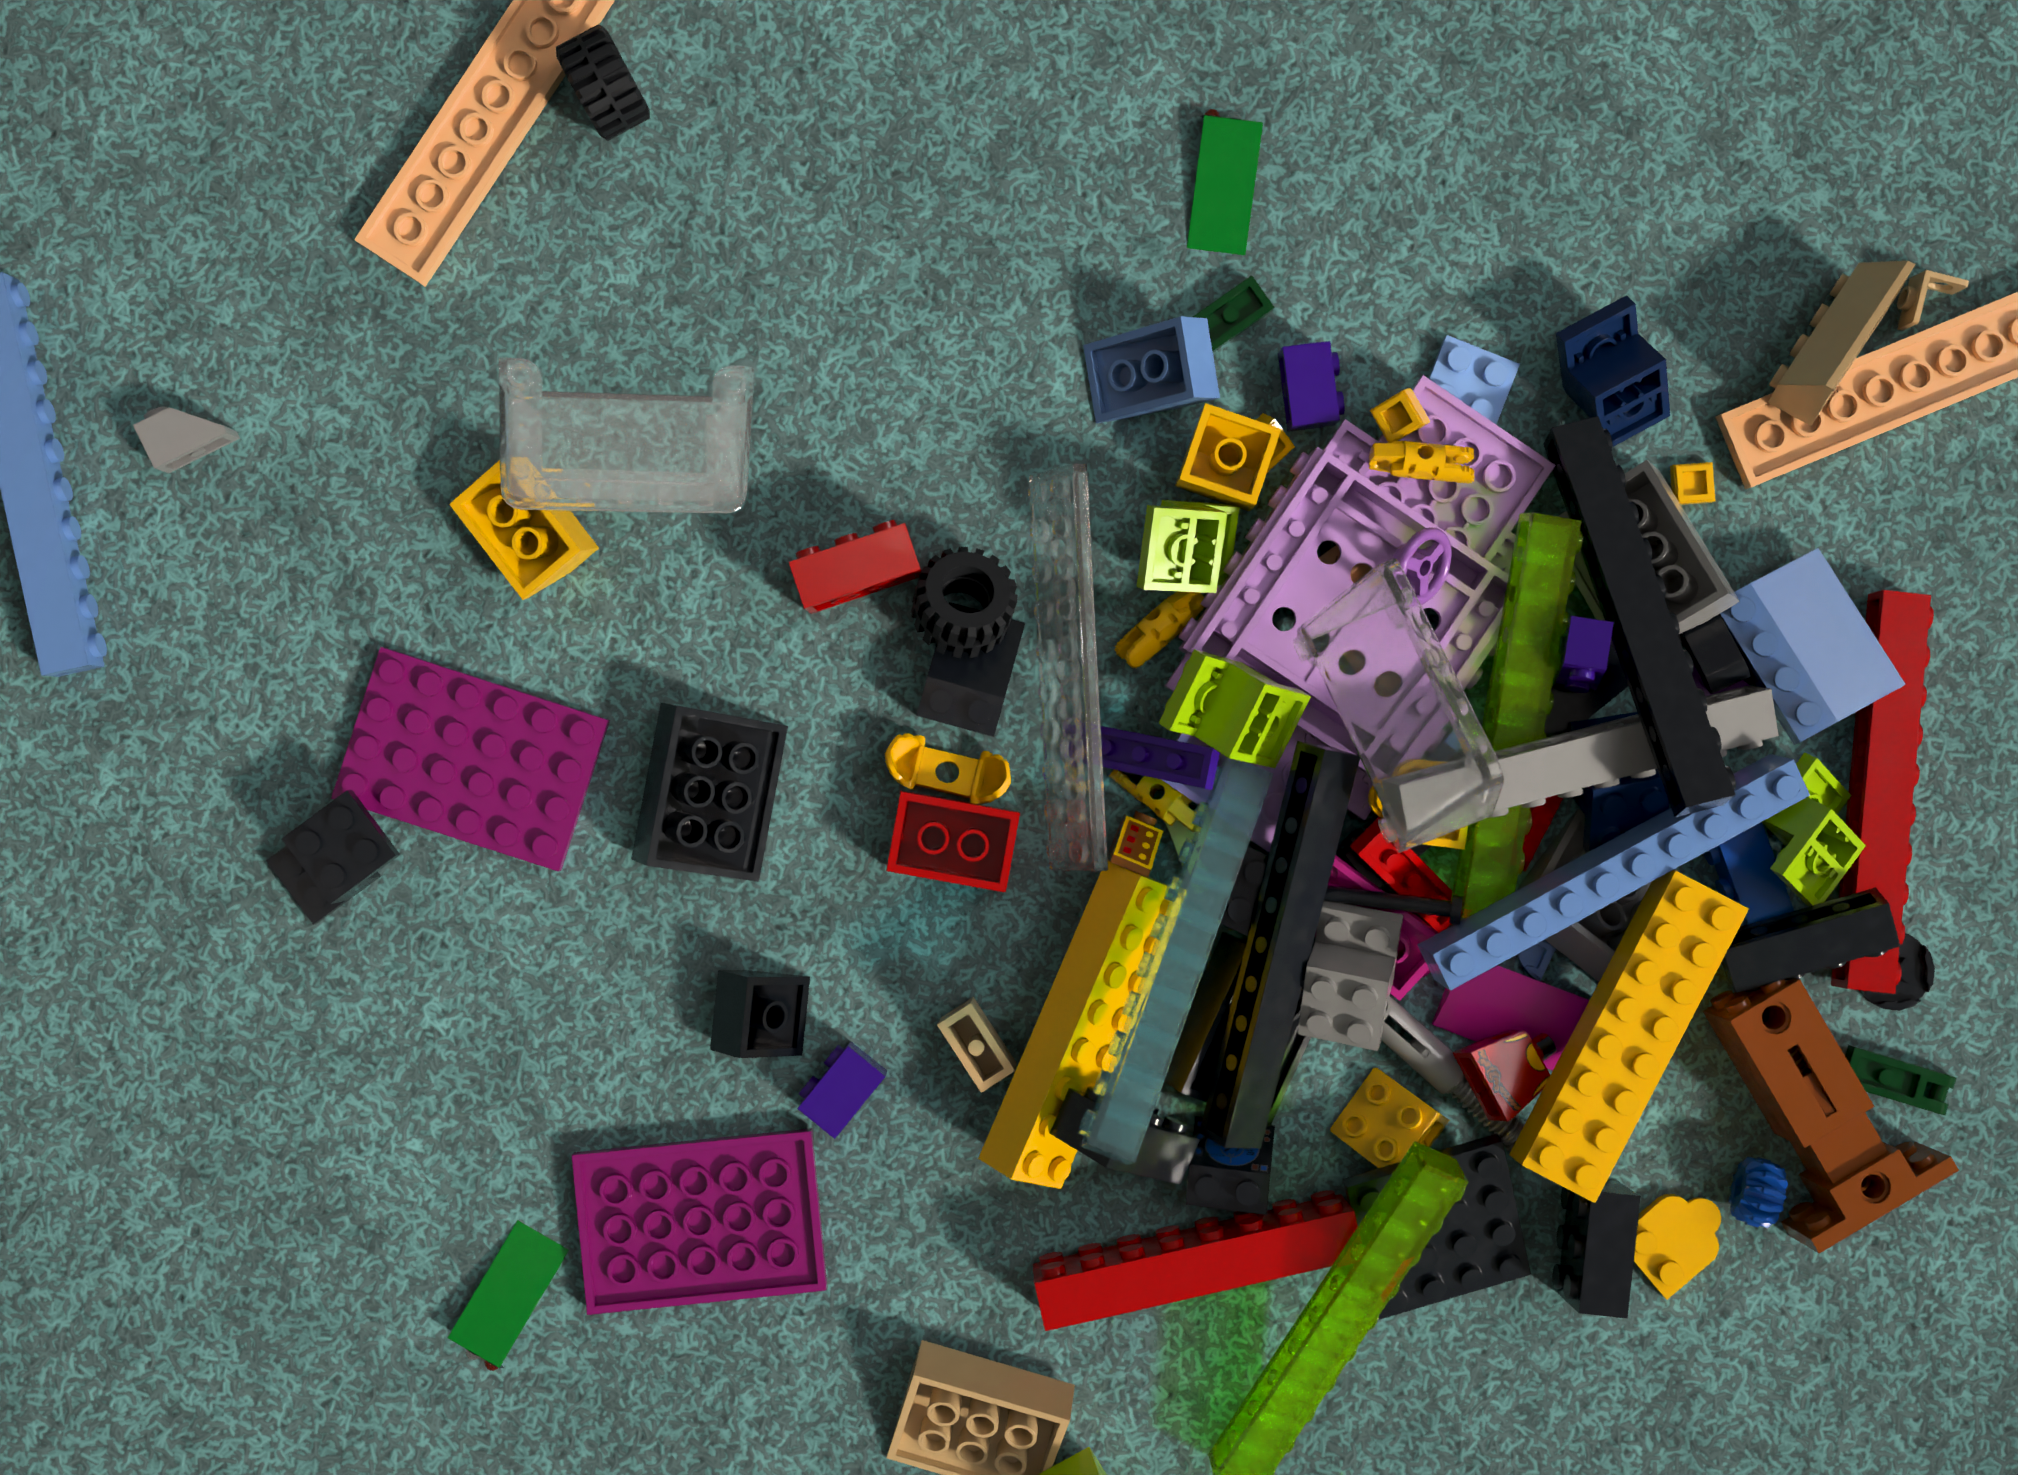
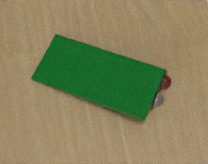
M1210 109L1205 115L1200 116L1204 119L1187 248L1245 255L1263 123L1242 120L1241 115L1237 112H1230L1226 118H1222L1217 110Z
M517 1220L449 1334L448 1339L466 1349V1356L469 1359L483 1358L485 1360V1367L488 1370L495 1371L498 1368H504L502 1366L503 1361L569 1250Z

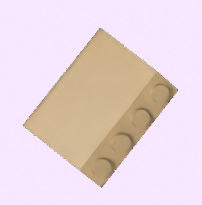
M921 1340L886 1458L941 1475H1038L1051 1468L1054 1464L1070 1422L1075 1385Z

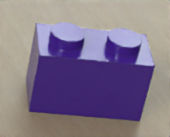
M1330 341L1282 347L1278 352V362L1287 432L1335 426L1340 421L1339 415H1344L1345 404L1342 391H1336L1335 376H1339L1340 363L1338 353L1331 351Z
M1571 616L1561 641L1556 684H1562L1564 689L1576 693H1587L1589 689H1597L1607 670L1614 622Z
M851 1041L845 1048L838 1044L824 1061V1064L829 1068L818 1080L813 1075L798 1093L803 1100L797 1109L834 1139L887 1074L885 1068Z

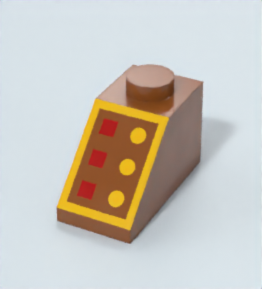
M1136 810L1133 817L1124 814L1106 859L1148 877L1163 834V830L1155 828L1157 819Z

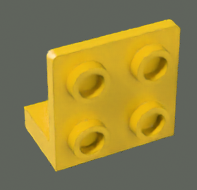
M1373 1068L1334 1122L1330 1131L1377 1168L1425 1155L1450 1120L1380 1069Z

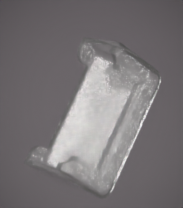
M498 357L500 490L502 498L512 508L520 510L727 514L739 510L744 504L747 497L754 394L753 366H727L719 370L713 379L712 397L542 391L541 371L531 361L522 358Z
M1395 558L1380 563L1297 629V638L1293 639V644L1302 662L1308 660L1312 666H1317L1383 805V818L1378 820L1382 836L1387 843L1393 842L1398 853L1492 816L1504 784V776L1498 758L1403 568Z

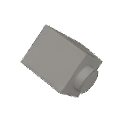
M170 407L152 409L144 415V420L133 425L153 467L166 473H171L240 439L237 431Z

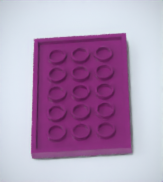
M380 647L331 799H336L346 790H353L369 811L559 872L562 870L610 720Z
M812 1128L582 1151L572 1154L587 1315L827 1290Z

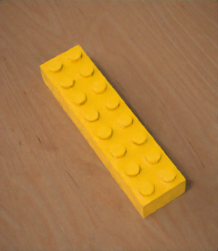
M1108 860L1105 861L978 1159L1011 1180L1058 1189L1062 1188L1065 1179L1070 1174L1071 1165L1077 1150L1051 1135L1050 1131L1069 1088L1086 1092L1087 1087H1092L1103 1092L1111 1071L1118 1061L1126 1036L1134 1024L1135 1015L1144 994L1149 989L1158 961L1166 949V943L1173 926L1181 914L1182 905L1187 896L1186 893Z
M1672 870L1651 882L1509 1153L1512 1158L1535 1173L1596 1203L1749 908L1676 870Z

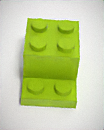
M1162 500L1161 506L1147 505L1136 587L1143 590L1216 593L1217 585H1222L1228 576L1223 569L1234 552L1240 507L1231 504Z
M1194 649L1190 659L1184 665L1183 673L1172 696L1165 705V710L1159 724L1170 731L1195 736L1230 759L1276 768L1311 696L1300 689L1278 684L1242 662Z
M1804 752L1796 765L1810 796L1762 821V823L1786 846L1779 852L1776 861L1770 869L1806 905L1813 906L1826 901L1866 845L1837 815L1850 798V793L1818 758Z

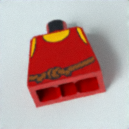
M1508 1030L1453 1052V1055L1487 1119L1508 1122L1543 1090L1550 1077V1073L1543 1061L1555 1054L1557 1050L1555 1043L1546 1033H1540L1531 1039L1525 1030Z

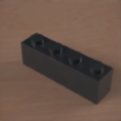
M1875 887L1740 926L1722 960V965L1735 993L1741 991L1753 992L1760 990V986L1780 980L1799 979L1806 973L1819 969L1839 968L1845 965L1847 961L1865 956L1878 957L1890 949L1900 947L1889 902Z

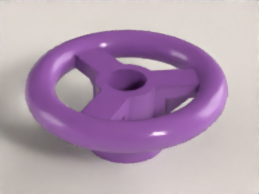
M1429 527L1418 531L1406 544L1401 545L1393 555L1391 568L1394 573V590L1398 599L1407 606H1420L1431 600L1440 590L1448 575L1452 550L1450 541L1442 530ZM1428 540L1435 541L1432 546L1424 549L1419 548ZM1439 558L1436 572L1432 580L1428 584L1429 575L1432 571L1433 564ZM1406 578L1411 580L1415 587V594H1411L1407 590Z

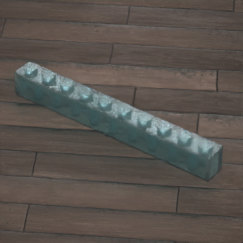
M1228 757L1219 766L1217 765L1213 789L1210 790L1206 803L1203 801L1199 802L1191 823L1197 826L1193 839L1186 838L1181 848L1178 861L1184 864L1179 877L1173 875L1167 886L1164 898L1170 900L1166 913L1165 915L1159 913L1152 927L1150 936L1156 938L1151 953L1144 952L1138 965L1136 975L1142 977L1137 992L1131 990L1125 1001L1122 1014L1128 1017L1123 1031L1116 1030L1111 1039L1107 1052L1113 1055L1108 1071L1103 1069L1100 1071L1093 1089V1093L1099 1095L1093 1111L1086 1110L1078 1130V1134L1084 1136L1081 1147L1126 1165L1135 1163L1274 773Z

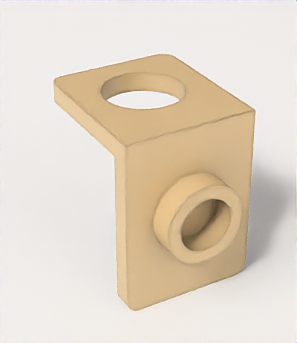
M1929 270L1911 277L1908 286L1902 289L1898 298L1897 308L1902 310L1897 330L1904 331L1919 323L1927 289L1953 295L1967 288L1969 281ZM1935 282H1937V283H1945V284H1949V285L1936 284Z

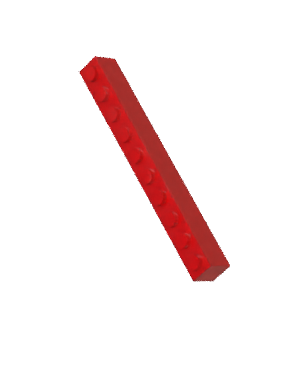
M1881 590L1868 594L1865 622L1906 685L1860 709L1855 715L1848 791L1851 796L1847 802L1846 825L1866 846L1840 880L1839 898L1876 887L1889 902L1901 945L1905 938V926L1902 923L1903 906L1906 904L1909 896V888L1905 882L1906 870L1912 859V846L1909 843L1910 826L1913 825L1916 817L1913 792L1920 775L1919 766L1916 764L1917 748L1923 739L1920 715L1921 708L1924 706L1927 697V690L1925 685H1923L1924 671L1930 660V648L1927 646L1928 629L1933 623L1934 610L1930 606L1931 595ZM1899 947L1890 949L1878 957L1865 956L1847 961L1845 965L1832 969L1831 986L1895 994L1896 985L1899 984L1902 974L1901 965L1898 962Z

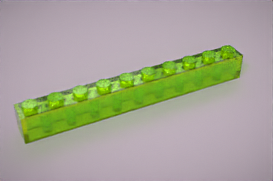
M1521 513L1519 515L1477 756L1546 738V733L1544 732L1546 716L1551 713L1554 703V696L1551 692L1553 677L1558 673L1561 664V654L1558 652L1561 635L1565 633L1568 625V613L1565 611L1568 595L1572 593L1576 580L1573 565L1575 555L1579 553L1583 542L1580 520L1539 513ZM1517 805L1508 808L1509 813L1503 816L1489 818L1484 817L1483 814L1471 818V823L1468 825L1465 850L1460 849L1452 892V897L1453 895L1463 896L1462 918H1467L1515 892L1517 877L1522 873L1525 864V854L1522 851L1524 838L1529 833L1532 825L1530 807L1525 808Z
M1416 1141L1413 1142L1208 1453L1213 1475L1275 1474V1469L1285 1454L1292 1450L1296 1438L1305 1424L1313 1419L1316 1408L1326 1393L1334 1388L1338 1375L1347 1362L1351 1361L1356 1355L1358 1346L1367 1332L1375 1327L1379 1315L1388 1301L1397 1294L1400 1283L1406 1274L1420 1260L1422 1251L1431 1237L1441 1229L1444 1218L1454 1203L1462 1198L1468 1180L1455 1158Z

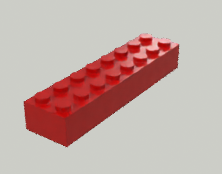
M1326 1190L1312 1194L1311 1201L1296 1204L1294 1199L1277 1201L1272 1204V1210H1267V1215L1236 1211L1233 1213L1234 1218L1218 1221V1217H1205L1195 1221V1227L1180 1230L1177 1225L1166 1226L1157 1229L1156 1236L1141 1239L1139 1234L1126 1235L1117 1239V1245L1102 1248L1101 1243L1086 1244L1078 1248V1254L1064 1257L1062 1252L1044 1254L1039 1257L1040 1262L1033 1264L1034 1284L1045 1331L1365 1259L1355 1211L1341 1194L1335 1195L1334 1191Z

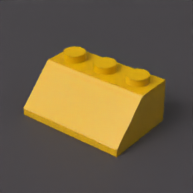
M506 454L449 504L522 600L531 597L571 573L599 549L528 454Z

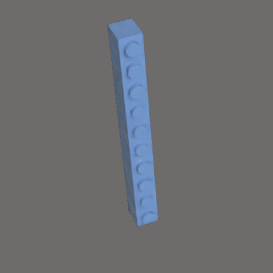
M0 272V490L40 672L42 676L60 677L105 667L103 656L107 654V646L103 636L97 633L94 618L98 616V605L95 598L88 593L85 580L90 576V569L87 560L83 555H80L77 540L81 538V528L77 519L71 516L68 501L72 500L73 492L69 481L63 477L60 462L64 460V451L59 440L54 438L51 425L56 420L55 410L51 402L45 398L43 384L47 383V373L43 364L37 360L34 346L38 345L39 337L35 326L28 320L26 307L30 305V296L27 288L20 280Z
M1769 754L1734 773L1736 780L1734 792L1736 795L1724 805L1679 817H1674L1672 809L1669 808L1460 921V925L1454 924L1417 944L1434 980L1451 991L1810 796L1794 759Z

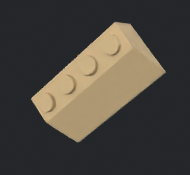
M1910 261L1858 263L1850 277L1842 274L1829 294L1835 298L1830 307L1822 304L1809 325L1815 327L1810 337L1802 334L1789 355L1795 359L1790 367L1782 364L1771 380L1769 386L1775 388L1768 403L1812 426L1892 305L1916 264Z

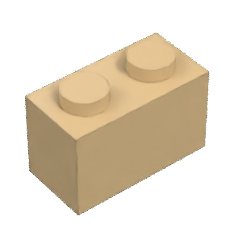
M974 997L940 1018L937 1026L981 1093L1015 1072L1016 1061Z

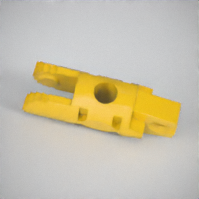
M1410 441L1374 443L1369 452V469L1388 472L1397 477L1469 484L1474 482V470L1470 466H1461L1459 464L1472 462V459H1474V449L1471 447Z
M1179 591L1172 594L1117 642L1114 649L1116 654L1122 659L1125 658L1126 663L1132 668L1137 669V667L1143 665L1144 662H1147L1181 633L1191 617L1195 619L1204 609V606L1201 605L1204 598L1200 592Z
M1114 769L1109 775L1111 779L1138 801L1148 806L1169 826H1172L1178 820L1194 833L1203 822V819L1188 807L1192 800L1161 779L1144 776L1136 786L1122 771ZM1157 790H1165V794L1161 799H1154V794Z

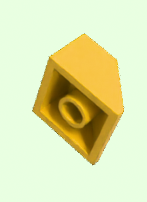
M1205 403L1187 448L1175 486L1226 504L1238 506L1246 511H1251L1257 504L1281 429Z

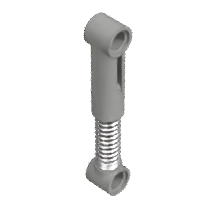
M1389 996L1384 1020L1389 1016L1411 1035L1413 1039L1408 1043L1384 1022L1381 1041L1441 1094L1446 1092L1447 1094L1452 1093V1098H1457V1103L1463 1102L1462 1107H1468V1112H1473V1117H1478V1122L1484 1121L1483 1125L1489 1126V1131H1494V1134L1498 1133L1504 1143V1147L1510 1153L1526 1121L1520 1119L1518 1114L1508 1122L1488 1120L1457 1063L1453 1051L1394 998Z

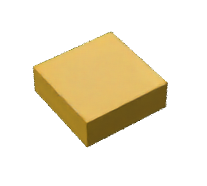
M1713 462L1670 466L1671 489L1680 505L1715 502Z

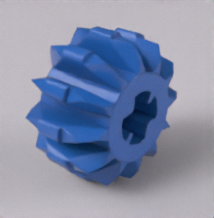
M1747 1157L1744 1161H1741L1738 1164L1736 1174H1733L1732 1185L1729 1187L1731 1195L1728 1201L1731 1205V1215L1736 1220L1757 1228L1759 1226L1769 1228L1772 1224H1775L1779 1219V1213L1784 1210L1783 1204L1787 1198L1785 1194L1788 1182L1785 1169L1781 1168L1778 1164L1772 1163L1771 1160L1760 1157Z

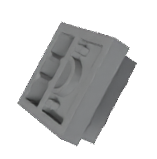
M1323 902L1315 944L1306 967L1298 1034L1374 1051L1379 1050L1386 1006L1394 980L1403 921L1402 914L1351 904Z

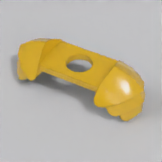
M910 733L897 735L885 752V763L889 773L893 776L894 780L910 789H913L915 785L970 798V803L983 804L990 803L1002 796L1011 784L1008 761L1001 755H993L989 751H983L979 759H974L925 747L924 736H913ZM943 762L953 763L958 768V778L951 783L940 781L935 772L937 766Z

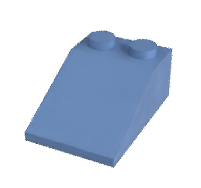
M1180 316L1083 345L1096 423L1187 407L1220 398L1207 318Z

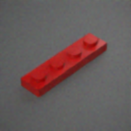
M1379 817L1350 845L1398 894L1452 901L1453 895H1456ZM1462 902L1461 914L1468 908L1464 902ZM1418 913L1439 933L1451 925L1449 923L1450 917Z

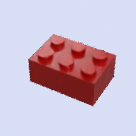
M896 520L886 521L872 527L873 534L860 538L857 533H852L835 539V547L822 551L819 549V546H813L795 553L797 559L790 561L789 565L804 609L813 614L919 578L921 568L906 524L897 525Z
M901 791L886 871L1006 893L1020 812Z

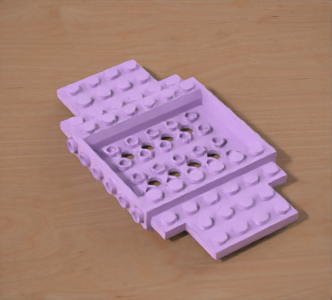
M1424 375L1419 378L1412 390L1427 414L1430 423L1399 441L1473 448L1474 459H1472V462L1459 465L1473 468L1474 482L1467 484L1393 476L1388 472L1369 469V452L1374 443H1388L1382 433L1380 438L1375 440L1346 419L1343 420L1323 450L1317 447L1309 455L1305 452L1301 453L1290 469V472L1295 476L1288 487L1285 488L1280 485L1267 505L1273 508L1265 521L1258 518L1245 536L1250 543L1243 554L1236 551L1224 567L1223 571L1228 576L1220 588L1217 586L1216 593H1207L1201 605L1206 609L1197 621L1191 617L1178 636L1183 640L1179 650L1184 652L1185 656L1165 684V687L1174 692L1183 673L1185 663L1190 659L1193 650L1196 649L1242 662L1278 684L1300 689L1311 696L1276 768L1230 759L1220 753L1212 790L1162 780L1267 852H1270L1297 741L1329 746L1361 756L1347 810L1360 819L1365 820L1371 812L1368 803V793L1372 785L1380 779L1391 778V774L1398 764L1404 761H1417L1421 754L1426 756L1432 750L1439 737L1435 732L1443 721L1448 723L1455 716L1461 705L1457 701L1465 688L1470 690L1477 683L1483 673V670L1479 667L1487 655L1492 657L1500 649L1505 641V636L1502 635L1509 622L1513 624L1517 622L1528 606L1524 600L1530 591L1525 588L1524 583L1544 554L1511 531L1555 467V464ZM1433 527L1442 530L1450 541L1452 557L1448 575L1440 590L1431 600L1420 606H1407L1404 604L1400 609L1389 608L1384 602V593L1390 586H1394V573L1391 568V562L1395 551L1401 545L1406 544L1414 534L1422 529ZM1428 540L1419 548L1424 549L1432 546L1435 541ZM1324 541H1332L1339 547L1340 556L1333 564H1325L1318 558L1317 549ZM1439 558L1433 564L1432 571L1429 575L1428 584L1430 583L1436 572ZM1359 563L1368 565L1373 572L1371 583L1365 587L1357 586L1351 580V570ZM1406 578L1407 590L1409 593L1415 594V587L1411 580ZM1278 608H1288L1295 616V623L1288 631H1280L1273 625L1272 616ZM1425 608L1433 609L1439 616V624L1431 632L1423 631L1417 623L1418 614ZM1313 630L1324 632L1328 638L1327 648L1319 654L1312 653L1306 647V637ZM1348 652L1356 654L1361 660V669L1354 676L1343 674L1339 668L1340 658ZM1380 675L1389 676L1394 682L1392 695L1385 699L1377 697L1372 690L1374 679ZM1180 733L1176 741L1210 747L1195 736Z

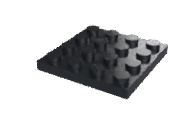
M1498 1133L1343 1179L1348 1203L1355 1211L1365 1259H1362L1373 1305L1379 1320L1531 1275L1504 1145Z

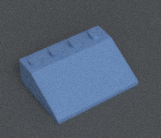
M1819 548L1735 591L1734 593L1740 602L1720 613L1746 662L1750 676L1756 686L1772 689L1775 715L1793 745L1806 740L1906 685Z

